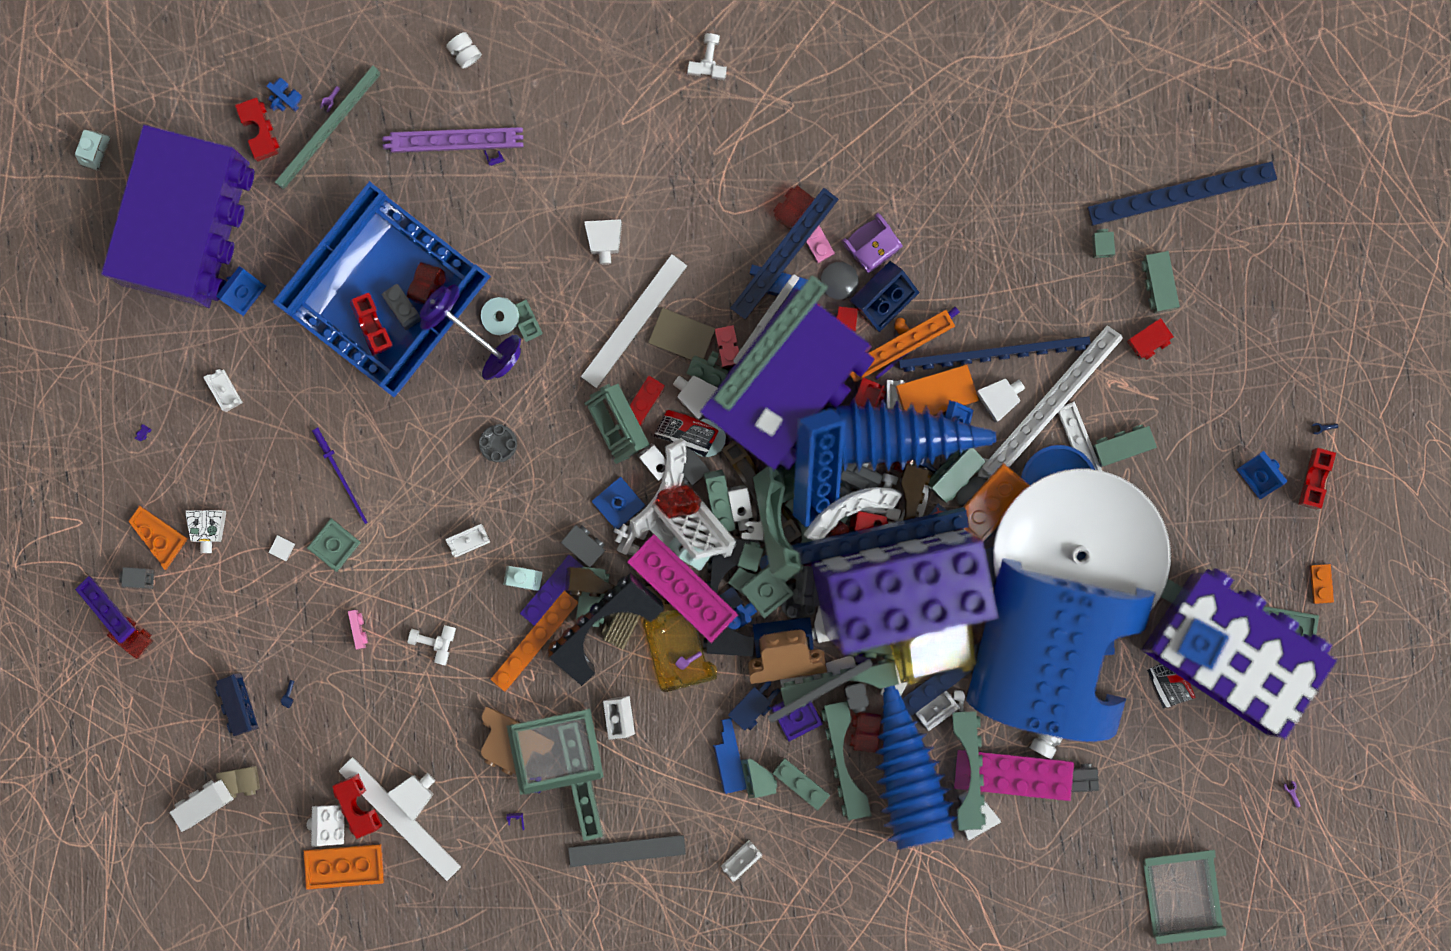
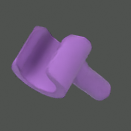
M336 86L329 97L323 98L320 108L323 105H328L327 112L331 111L334 97L340 90L339 87Z
M699 651L687 660L681 656L675 665L679 669L684 670L692 661L702 656V653Z
M1291 781L1293 785L1292 790H1289L1286 784H1284L1283 788L1285 792L1290 793L1296 808L1301 805L1295 793L1297 786L1294 781Z

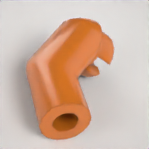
M897 318L895 320L894 327L899 335L910 330L904 318Z

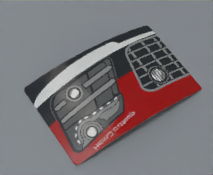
M667 410L654 437L670 442H675L682 438L685 440L686 448L706 457L719 430L693 417Z
M1162 664L1147 670L1162 708L1196 698L1191 684Z

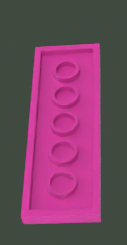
M655 534L628 560V563L711 643L738 616L726 602Z
M958 750L954 789L968 790L971 774L969 759L965 750ZM978 752L979 755H982L983 767H979V773L983 774L984 786H980L981 792L1071 801L1074 762Z

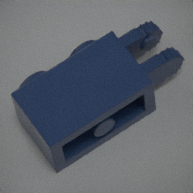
M771 681L766 682L759 690L754 687L728 714L744 731L747 728L751 730L758 723L756 719L760 715L764 717L770 711L771 707L769 705L771 701L781 691L777 688L766 698L762 693L771 686Z

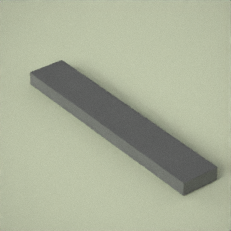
M870 659L767 716L770 723L779 720L871 668L872 663Z
M684 835L569 847L570 867L686 855Z

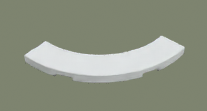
M795 274L788 280L733 360L735 364L742 358L799 280V277Z
M682 438L666 446V469L660 488L648 506L630 520L633 536L636 538L645 534L656 524L660 516L654 510L655 505L674 501L684 477V463H686L685 440Z
M884 487L867 488L850 493L823 510L810 524L804 535L812 540L825 538L844 516L848 517L865 507L893 510L902 493L898 490Z

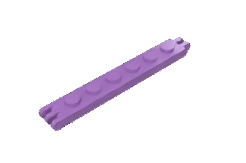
M523 128L392 132L390 136L382 137V141L390 142V144H383V149H390L392 153L522 148L523 143H516V140H523V135H515V133L523 132Z

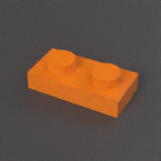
M1331 564L1311 565L1313 604L1333 603Z

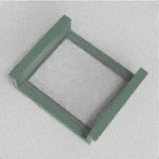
M590 709L507 726L520 795L593 781L604 777Z
M1215 850L1145 858V861H1143L1153 937L1156 940V944L1227 936L1226 928L1222 922L1214 865V858H1216Z

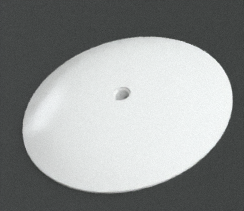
M1091 469L1066 470L1054 473L1035 482L1024 490L1010 505L1000 523L995 539V575L997 578L1002 558L1021 562L1022 570L1133 595L1136 588L1154 591L1156 594L1152 605L1153 608L1163 592L1169 574V539L1157 509L1134 485L1118 476L1103 471ZM1079 551L1086 552L1084 560L1076 559V554Z

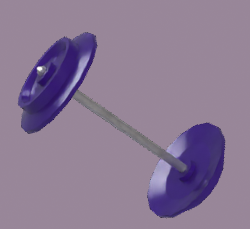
M455 284L437 289L428 298L420 311V317L422 318L420 322L421 329L429 330L446 315L492 353L484 365L482 377L485 380H491L494 377L500 378L504 376L515 365L520 356L521 338L518 335H512L494 349L449 312L458 297L459 287Z

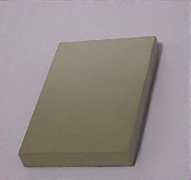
M662 308L648 344L691 361L694 355L704 359L716 328Z

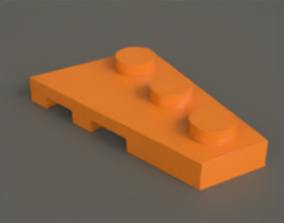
M142 506L138 507L129 520L131 526L146 543L164 570H167L188 538Z

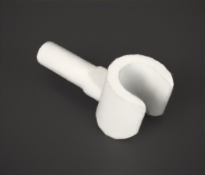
M954 690L953 699L959 701V712H964L965 694L962 690Z

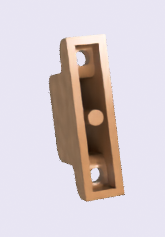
M802 630L762 636L760 638L762 656L752 659L748 663L751 684L827 673L824 652L819 649L809 650L806 633Z
M487 706L482 714V720L485 726L491 728V732L482 747L481 754L486 759L485 763L493 767L498 765L503 768L502 772L512 776L516 772L507 726L519 724L520 722ZM533 729L518 732L524 767H526L534 751L545 755V753L553 749L556 741Z

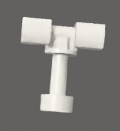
M705 34L704 43L707 44L705 59L701 60V63L689 61L688 75L701 76V74L712 75L714 79L725 80L727 67L717 66L716 62L712 61L714 46L719 44V35Z
M884 473L882 481L885 482L884 488H891L892 484L896 485L898 477ZM865 507L861 510L871 514L878 513L884 515L887 519L896 522L899 520L901 510L895 508L891 510L887 508Z
M444 625L442 635L437 636L436 639L419 635V630L411 629L408 644L416 645L419 642L434 646V651H437L434 663L446 666L449 652L447 651L450 641L453 642L456 628Z

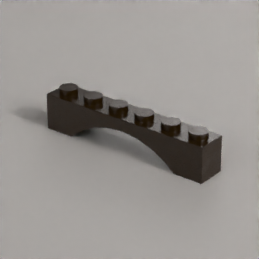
M734 440L721 450L758 504L753 477L760 472L742 444ZM781 505L782 530L788 544H790L802 534Z
M906 463L899 480L905 499L903 521L919 516L917 508L919 504L923 503L925 493L922 492L924 486H928L931 477L928 474L929 470L921 467L917 468V466Z
M567 567L565 590L570 591V595L582 596V592H588L590 597L601 598V594H605L609 589L615 587L599 578L591 569ZM651 584L645 585L659 599L665 600L664 604L671 605Z

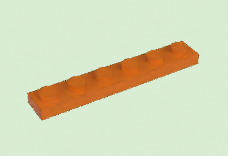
M945 309L868 352L875 360L862 377H859L854 372L850 374L854 382L955 327L947 310Z
M564 590L490 680L506 692L575 609L578 601Z

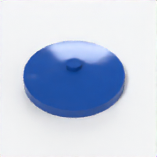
M1053 445L1039 450L1027 461L1022 470L1021 478L1031 486L1042 478L1054 473L1074 469L1095 470L1089 458L1081 451L1065 445Z

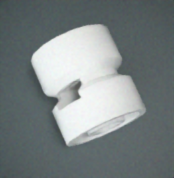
M466 32L457 35L446 45L453 56H457L455 60L462 69L475 63L482 55L475 45H471L472 40Z
M1037 733L1039 737L1034 738L1029 748L1052 760L1056 752L1055 746L1060 745L1063 738Z

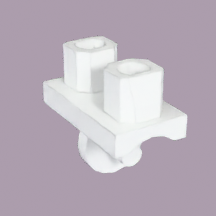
M631 523L629 526L623 524L620 530L614 529L613 532L618 534L615 541L620 543L616 551L625 555H634L639 550V546L633 544L635 536H633ZM648 531L638 538L644 540Z

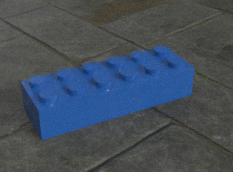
M833 409L799 419L793 516L805 527L810 526L823 510L839 499L845 420Z

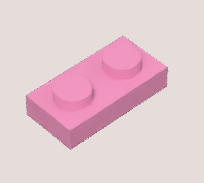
M818 226L806 243L817 263H820L835 255L822 229Z
M358 610L348 611L355 648H366L365 644L368 643L366 632L362 631L361 625L364 624L362 613H359Z

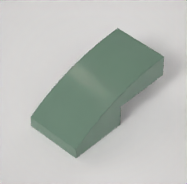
M527 299L516 304L519 312L517 325L525 342L542 335V330Z

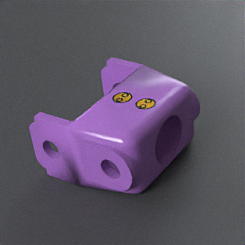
M879 213L875 214V220L859 228L848 240L846 238L842 240L844 247L866 273L876 269L903 247Z

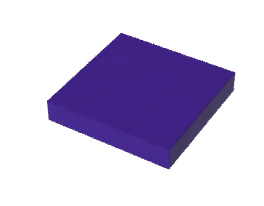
M784 701L771 707L773 712L785 707ZM811 701L804 707H800L778 720L789 742L823 725Z

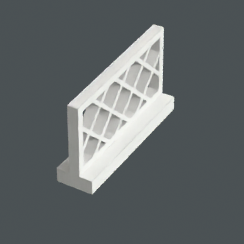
M695 492L688 493L687 498L655 505L654 510L694 560L722 554L724 557L731 556L736 541ZM679 506H684L685 510H683V509H681V508H678V507H679ZM663 510L671 511V512H673V515H672V514H669V513H666V512H664ZM675 513L686 516V519L675 516ZM688 517L694 519L695 522L689 521ZM672 521L683 524V527L675 525ZM685 525H686V526H689V527H692V528H695V529H696V532H695V531H692V530H689V529H686V528H685ZM698 530L703 531L706 535L698 533ZM683 534L692 536V537H694V538H693V540H692V539H689V538H686V537H684ZM697 538L706 541L707 543L703 544L695 541V539ZM708 543L714 544L717 548L709 546ZM693 546L703 549L704 551L697 552L693 548Z

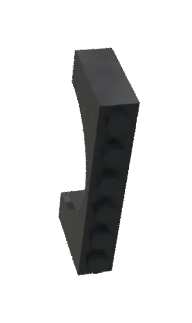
M734 539L736 542L731 556L713 555L712 561H708V573H711V581L707 580V585L717 594L722 578L730 569L739 564L744 545H749L750 541L760 544V541ZM728 627L712 643L707 638H704L703 650H707V654L753 656L754 637L739 634Z
M631 573L626 577L623 576L613 589H609L599 602H595L585 615H581L571 628H567L557 641L555 640L549 645V659L583 686L595 675L594 664L588 659L583 649L584 640L590 628L601 618L615 613H632L652 622L665 610L663 601Z

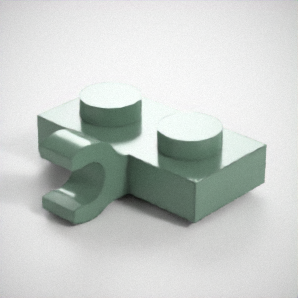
M712 351L708 361L694 355L686 374L696 376L718 388L727 377L729 370L715 365L719 353Z

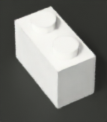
M630 696L615 697L603 701L608 739L627 738L634 735Z

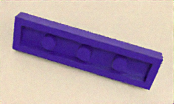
M571 555L567 556L520 613L534 626L565 590L567 567H584Z
M88 576L75 589L118 642L123 643L136 630L92 577Z

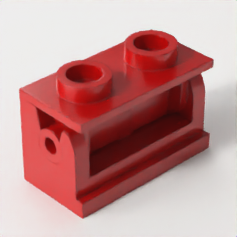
M1160 318L1126 342L1134 353L1140 356L1139 360L1143 357L1147 360L1155 355L1154 350L1158 347L1164 349L1170 345V339L1174 336Z
M863 377L855 396L857 406L864 407L867 399H869L872 407H876L878 401L881 402L886 394V391L883 390L884 385L880 386L881 384Z

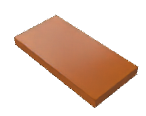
M968 365L895 387L902 410L906 411L911 402L916 412L922 413L927 405L929 413L935 415L938 414L940 409L942 412L947 411L949 400L964 406L979 401Z
M1002 463L963 506L967 510L969 525L968 528L963 529L984 542L999 526L1014 500L1030 485L1005 463Z
M382 844L304 850L306 890L384 883Z

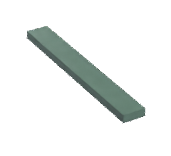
M372 66L279 176L275 181L282 189L287 187L380 76L377 68Z
M812 275L713 399L729 411L828 287Z

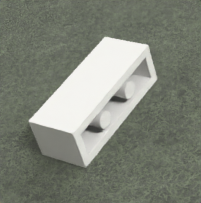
M213 780L202 786L204 790L201 792L196 790L189 795V800L185 801L183 799L175 804L176 808L170 814L181 832L191 828L233 800L222 780L215 783Z

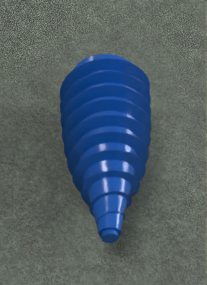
M853 397L850 406H838L836 408V413L845 420L842 466L845 472L849 464H856L860 472L863 464L867 463L871 464L873 471H875L878 463H885L889 471L893 462H899L902 469H904L906 462L914 460L918 468L921 459L929 458L933 465L937 456L944 455L947 460L951 453L959 451L962 454L963 450L976 449V447L996 443V431L973 426L969 422L967 424L958 422L956 416L952 420L944 418L941 409L937 416L931 415L927 405L922 413L915 411L912 402L906 411L900 408L898 401H896L893 409L886 408L883 399L879 407H872L869 399H867L863 407L857 406Z
M895 686L886 687L883 692V720L880 722L883 724V734L877 737L883 740V748L875 752L883 756V763L875 768L884 771V777L876 783L886 785V792L878 798L888 800V806L881 812L890 814L891 819L883 827L892 828L894 833L886 841L896 843L897 850L954 838L955 832L952 830L951 822L958 817L948 814L947 808L954 803L944 800L943 794L950 790V788L941 787L939 784V780L945 774L936 773L934 766L940 762L939 760H932L928 754L934 747L925 746L922 738L926 733L918 732L915 726L918 721L912 720L898 689Z

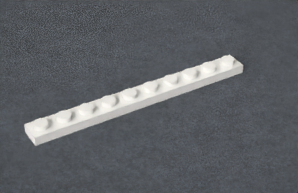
M1106 326L983 465L982 469L991 476L1002 463L1010 467L1123 339L1122 335Z

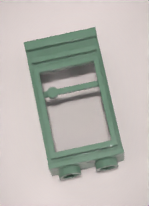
M607 384L601 387L600 391L591 394V399L584 403L588 405V409L609 450L612 451L611 454L615 457V464L631 458L639 450L650 445L619 384L613 386ZM605 398L617 422L619 423L617 425L614 424L607 408L603 403V400ZM622 429L625 435L624 438H621L618 430Z

